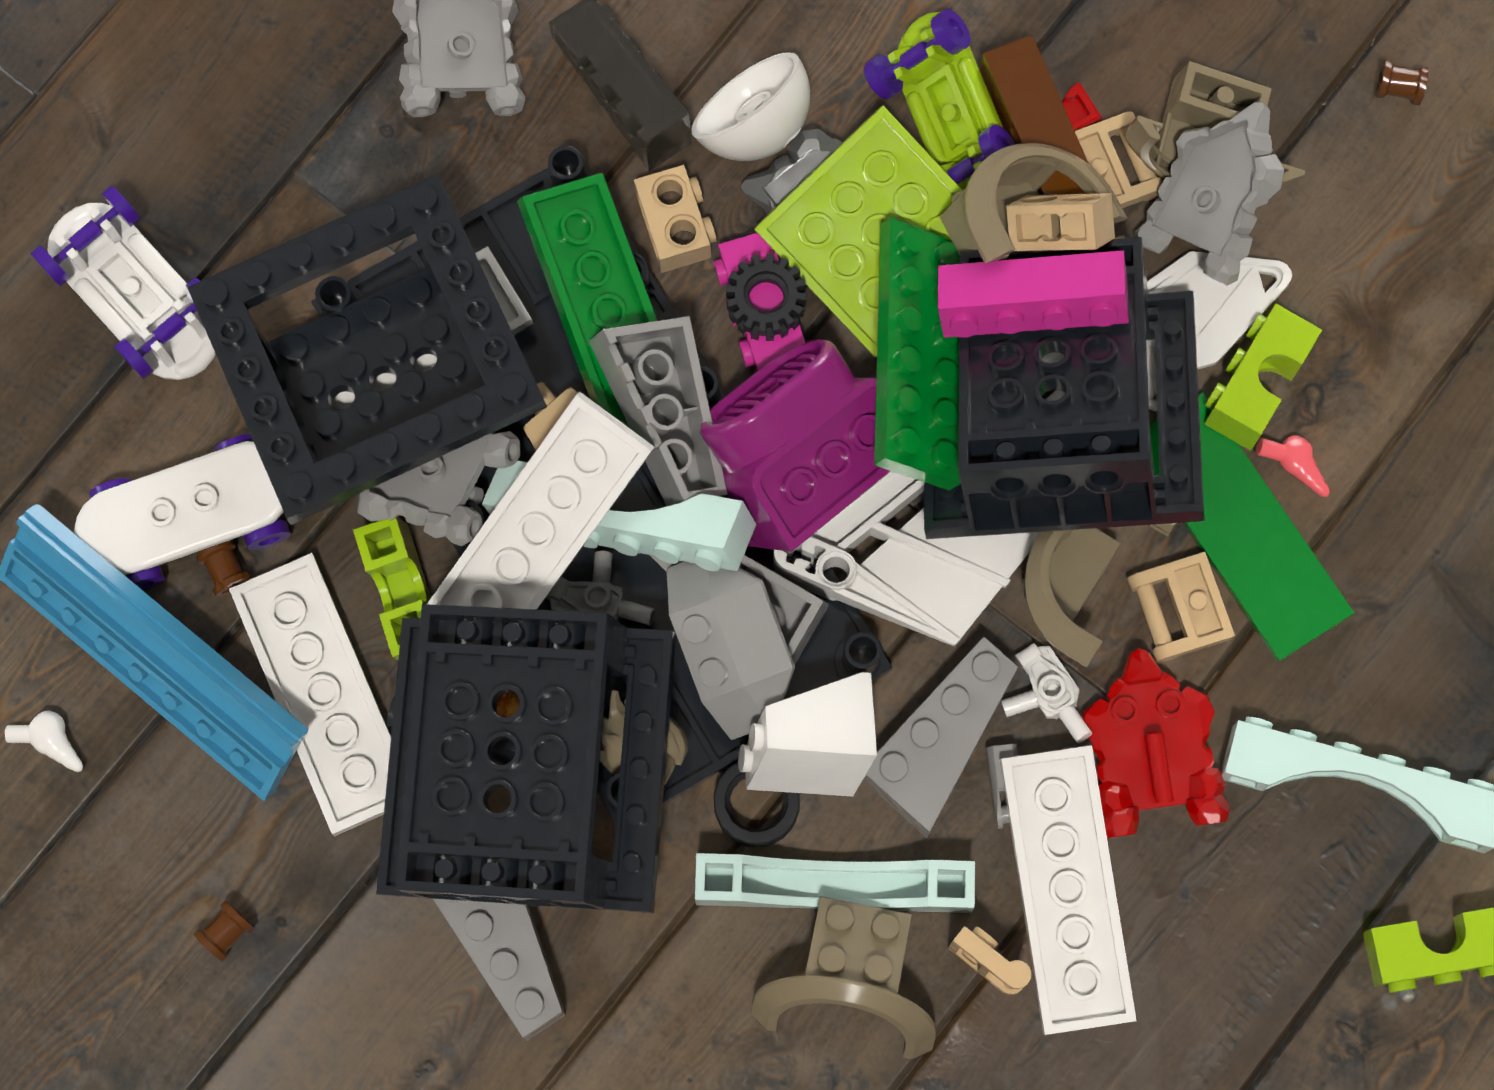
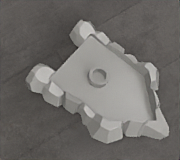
M394 0L392 12L400 23L401 30L408 37V42L404 44V56L407 63L401 64L399 81L404 86L400 96L401 105L412 117H425L435 113L441 100L440 91H449L451 98L465 97L467 95L466 91H485L486 100L495 115L512 116L522 111L526 96L519 86L523 78L518 64L512 63L515 54L510 40L513 30L511 25L519 12L515 0Z
M1264 102L1253 103L1231 120L1222 121L1211 129L1209 126L1188 129L1181 134L1176 141L1178 158L1171 165L1170 177L1164 179L1158 190L1160 197L1146 211L1147 221L1134 232L1135 237H1142L1144 248L1160 255L1169 247L1175 236L1209 252L1204 262L1203 273L1226 286L1238 280L1240 261L1248 256L1253 240L1249 234L1258 219L1255 215V210L1259 206L1267 204L1268 200L1281 189L1284 176V168L1277 155H1270L1273 151L1272 140L1269 135L1271 111Z
M511 431L498 434L492 432L358 494L357 513L371 522L385 519L393 520L402 515L406 518L407 523L424 526L423 532L434 538L447 537L453 544L463 546L472 542L483 525L481 515L472 507L464 505L467 501H472L477 505H480L484 497L483 489L475 487V484L484 466L494 468L513 466L520 457V441Z

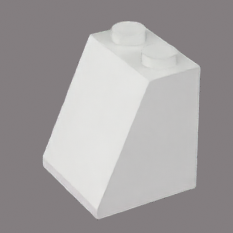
M862 672L765 706L758 722L752 723L747 744H742L739 750L738 766L740 772L746 773V790L853 797L877 756L871 673Z

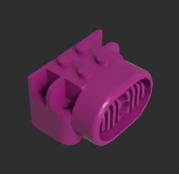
M828 340L807 342L778 356L710 409L713 425L708 424L706 421L700 424L702 438L722 466L728 498L743 501L756 523L748 546L792 552L891 472L874 465L877 378H855L836 346Z

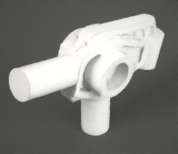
M1033 643L1015 654L1019 664L1029 676L1033 690L1001 700L1006 717L1040 707V710L1047 719L1057 720L1060 718L1077 743L1088 739L1092 732L1075 708L1077 707L1080 690L1051 647H1037Z

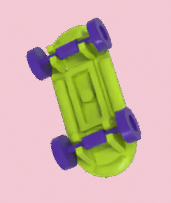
M944 9L941 12L927 13L915 20L902 36L898 49L887 55L888 58L884 55H877L866 62L864 74L871 89L883 99H891L903 91L926 152L964 190L975 169L988 156L1002 148L1016 144L1002 126L969 46L971 38L966 24L954 11Z

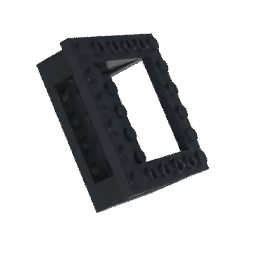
M438 174L187 287L286 519L291 525L547 408ZM413 234L416 235L431 267L347 305L342 310L325 315L268 342L248 310ZM431 354L437 357L436 365L431 370L419 372L414 369V364L420 356ZM392 373L396 376V381L390 389L378 391L373 388V383L379 375ZM351 392L355 394L354 402L347 409L337 410L332 407V402L339 393Z
M1142 237L1113 239L1096 250L1013 251L1009 253L1007 258L1001 259L1013 260L1124 250L1128 283L1129 323L1113 324L1106 327L1087 326L1065 328L1063 330L1049 329L1023 331L1015 334L997 333L973 335L966 338L959 337V477L961 484L949 491L924 482V532L926 539L1205 521L1193 291L1148 294ZM978 250L960 252V264L984 262ZM1146 340H1155L1160 475L1156 476L1150 437ZM1056 352L1064 355V358L1056 363H1046L1041 360L1049 353ZM1057 389L1065 392L1062 398L1055 401L1042 398L1044 393L1049 390Z
M422 604L421 618H402L376 894L395 897L654 913L676 633L672 630L626 628L608 613ZM606 676L628 677L613 862H608L592 855ZM506 692H515L520 700L519 709L510 717H501L496 707L499 697ZM503 739L512 740L516 749L514 758L506 765H497L492 757L495 744ZM506 787L511 794L510 806L502 813H493L488 805L489 795L495 788Z

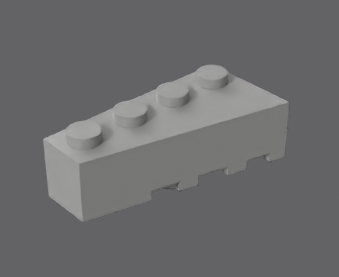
M690 316L603 329L594 336L589 343L629 428L655 447L645 462L666 506L681 503L701 493L719 497L727 495L722 466L700 434L701 423L706 421L710 425L713 424Z
M433 899L525 1040H530L566 1015L528 905Z

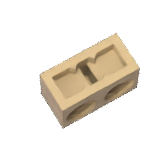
M681 165L635 179L636 196L661 273L710 259V243L717 240L710 217L701 218L697 203L704 201L697 177L688 178L685 166ZM668 191H675L682 196L680 201L673 205L664 204L659 200L660 196ZM679 231H689L695 236L694 240L686 245L675 243L672 237Z
M1112 193L1026 195L1006 206L1009 238L1015 247L1014 251L1096 250L1115 238Z

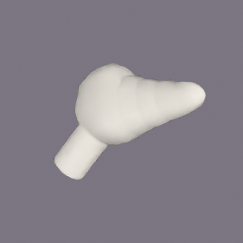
M49 710L43 711L32 720L30 725L6 726L5 740L7 743H31L39 753L48 756L66 768L75 772L82 771V761L68 741L65 734L64 720L58 713Z

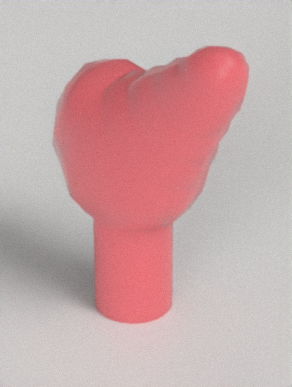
M1292 435L1282 443L1264 438L1258 440L1255 448L1256 455L1279 461L1289 474L1303 482L1313 492L1321 497L1329 495L1328 484L1316 465L1312 446L1305 438L1299 435Z

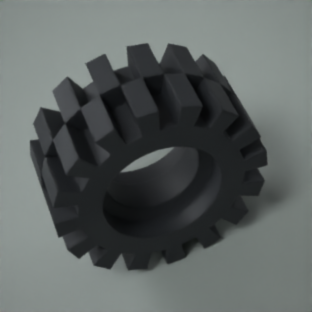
M767 254V259L760 260L759 255L751 257L750 263L746 264L745 261H742L738 264V271H732L729 277V285L726 286V304L730 320L733 324L736 322L738 330L742 334H745L747 331L751 333V339L758 340L759 336H766V341H774L775 335L780 334L781 338L788 335L790 328L795 330L799 326L800 318L804 317L807 298L806 284L804 278H800L799 269L796 266L793 268L789 266V260L782 257L780 261L774 260V254ZM761 283L775 284L784 295L783 303L773 312H759L749 302L751 290Z

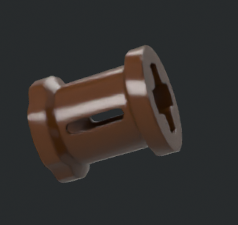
M1384 59L1377 82L1376 97L1384 98L1386 95L1411 99L1412 104L1420 106L1426 90L1429 67L1421 66L1416 70L1395 66L1392 60Z
M232 540L206 548L196 556L198 563L206 566L215 584L213 592L217 598L231 595L230 588L252 579L249 572L242 570L233 552L236 546Z
M226 900L221 904L222 911L204 930L197 929L193 933L198 941L222 962L228 958L226 952L245 932L251 933L255 929Z

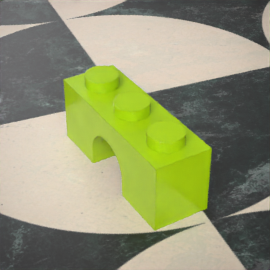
M1278 304L1274 305L1268 317L1259 313L1246 337L1253 340L1247 352L1238 348L1225 370L1233 375L1227 386L1218 382L1205 404L1212 411L1204 424L1251 451L1282 400L1262 386L1258 374L1261 372H1274L1292 381L1322 329Z
M399 517L393 520H379L353 530L365 571L373 578L381 596L384 613L379 614L391 655L396 660L399 659L402 618H421L422 604H427L431 599L409 526Z
M1494 908L1464 912L1454 916L1456 941L1453 948L1447 954L1433 952L1425 946L1420 937L1417 921L1371 928L1363 932L1374 987L1388 985L1389 993L1417 989L1415 980L1433 977L1436 986L1463 981L1461 972L1479 970L1480 978L1494 976Z

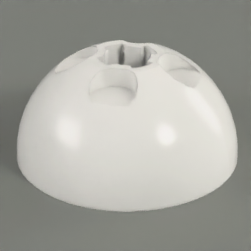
M781 53L766 58L737 75L723 86L700 110L692 125V135L712 153L735 161L764 159L784 149L802 129L810 106L809 79L801 60L795 53Z

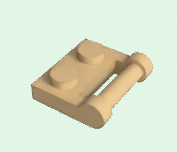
M1131 111L1075 131L1089 165L1109 184L1122 208L1159 197L1158 190L1163 183L1162 177H1157L1128 145L1126 140L1127 129L1135 119V115ZM1120 135L1140 181L1139 184L1131 187L1110 139L1111 136Z
M1205 552L1154 567L1127 578L1131 591L1137 592L1156 646L1152 650L1156 663L1166 662L1181 655L1232 640L1235 637ZM1164 581L1185 637L1176 641H1172L1153 585Z
M964 926L948 949L1001 992L1007 995L1019 993L1031 979L1030 967L1021 960L1009 962L994 950L998 943L976 926L973 931H970Z

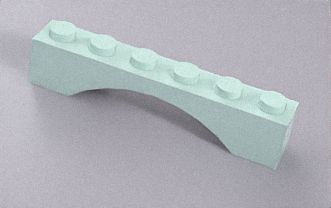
M517 461L511 467L497 468L482 502V505L490 515L528 462ZM701 493L681 503L656 510L637 512L609 510L586 541L584 547L597 548L600 545L614 548L620 553L629 556H636L638 553L653 555L659 560L671 564H676L678 561L690 562L708 571H719L720 568L738 571L756 523L743 501Z
M1246 717L1245 722L1238 720L1232 726L1220 771L1225 781L1260 791L1267 790L1283 782L1307 777H1338L1360 781L1381 789L1406 804L1426 822L1439 841L1480 853H1486L1494 849V785L1491 783L1468 779L1467 784L1451 780V773L1434 767H1423V771L1405 767L1406 761L1392 755L1379 754L1378 759L1362 755L1360 747L1345 742H1335L1334 747L1316 742L1317 736L1303 730L1291 729L1289 734L1272 730L1273 724L1260 718Z
M696 853L695 902L696 905L818 909L821 896L892 911L971 913L975 903V861L844 862L781 859L741 854Z

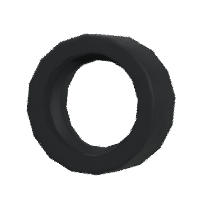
M738 763L730 766L719 778L713 795L714 812L722 831L736 843L748 847H767L784 839L795 826L800 811L799 793L781 792L784 807L781 816L773 825L764 829L754 830L744 827L735 820L730 810V797L738 783L746 779V773L739 771Z

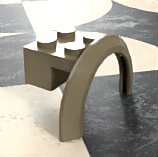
M1189 61L1173 79L1162 123L1138 115L1127 129L1126 140L1143 163L1155 174L1165 179L1170 177L1171 165L1178 158L1176 141L1184 131L1208 126L1211 129L1222 121L1231 120L1255 102H1264L1268 106L1272 88ZM1281 163L1284 168V176L1280 190L1295 184L1305 175V171Z
M1024 143L1002 148L988 156L975 169L966 189L958 192L951 198L953 204L940 216V219L959 255L962 251L978 250L985 264L1007 258L1009 253L1015 250V247L1009 238L1006 206L1026 195H1039L1037 190L1056 171L1072 179L1086 194L1112 193L1114 224L1126 220L1127 216L1109 184L1087 162L1068 151L1054 146Z
M1176 523L1147 526L1168 537ZM1096 528L1040 532L1033 544L1027 562L1025 579L1023 581L1026 592L1024 599L1027 600L1033 621L1046 640L1056 649L1087 668L1103 641L1085 631L1073 621L1113 559L1121 543Z
M820 896L805 976L781 978L763 985L755 993L751 1015L766 1030L776 1032L779 1016L792 1007L812 1003L844 1005L870 1012L893 1024L905 1038L903 1058L914 1059L932 1051L936 1038V1026L933 1019L917 1004L898 995L912 914Z

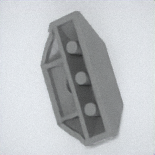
M681 562L667 568L669 617L701 702L731 740L747 735L750 732L752 723L758 722L765 706L784 700L795 670L794 662L763 580L741 568L738 571L721 568L719 571H708L690 562Z

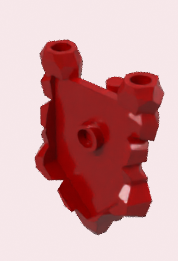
M1140 648L1135 649L1128 656L1122 678L1117 679L1112 684L1107 694L1108 701L1100 698L1083 712V720L1092 732L1088 739L1093 743L1092 749L1100 762L1097 764V776L1102 782L1098 786L1107 838L1136 834L1140 821V810L1186 804L1187 812L1196 826L1226 822L1230 811V805L1222 795L1226 784L1220 770L1212 768L1214 764L1212 749L1207 748L1206 745L1211 732L1209 727L1215 714L1208 695L1188 686L1180 691V684L1167 672H1162L1148 651Z

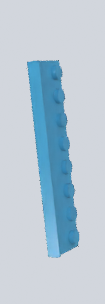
M36 504L26 510L16 522L19 526L16 537L9 541L2 559L0 580L259 798L265 801L273 795L302 738L307 734L308 728L42 506Z

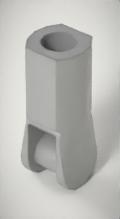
M1017 744L997 745L986 748L997 829H1003V824L1009 823L1007 805L1001 806L1000 793H1005L1000 759L1018 756Z

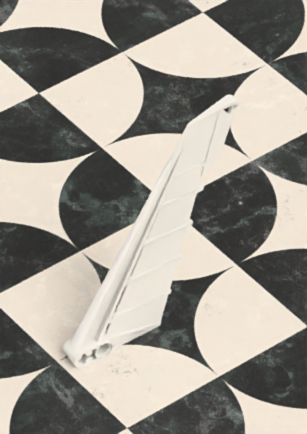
M1189 251L1147 281L1148 294L1193 291L1197 367L1202 369L1216 365L1253 325L1259 313L1263 314L1288 287L1292 278V271L1287 264L1278 260L1245 257L1240 261L1238 280L1226 286L1203 273L1204 262L1209 253ZM1260 274L1272 275L1276 279V282L1266 292L1264 291ZM1146 340L1149 409L1157 411V400L1152 399L1157 393L1155 340ZM1056 352L1049 353L1041 360L1046 363H1056L1061 361L1064 355ZM1056 390L1046 400H1058L1065 395V392ZM891 471L792 552L774 550L773 566L777 574L809 592L829 600H838L955 647L1002 587L1006 588L1011 580L1009 578L1030 553L1040 532L926 539L924 532V508L901 529L895 530L884 524L924 491V482ZM869 536L886 541L860 565L849 554L850 551ZM794 551L801 553V558H797L794 564L786 561L787 556L791 557ZM817 558L815 574L810 573V566L813 567L814 559ZM830 567H839L847 573L848 577L842 582L833 583L828 581L823 573Z

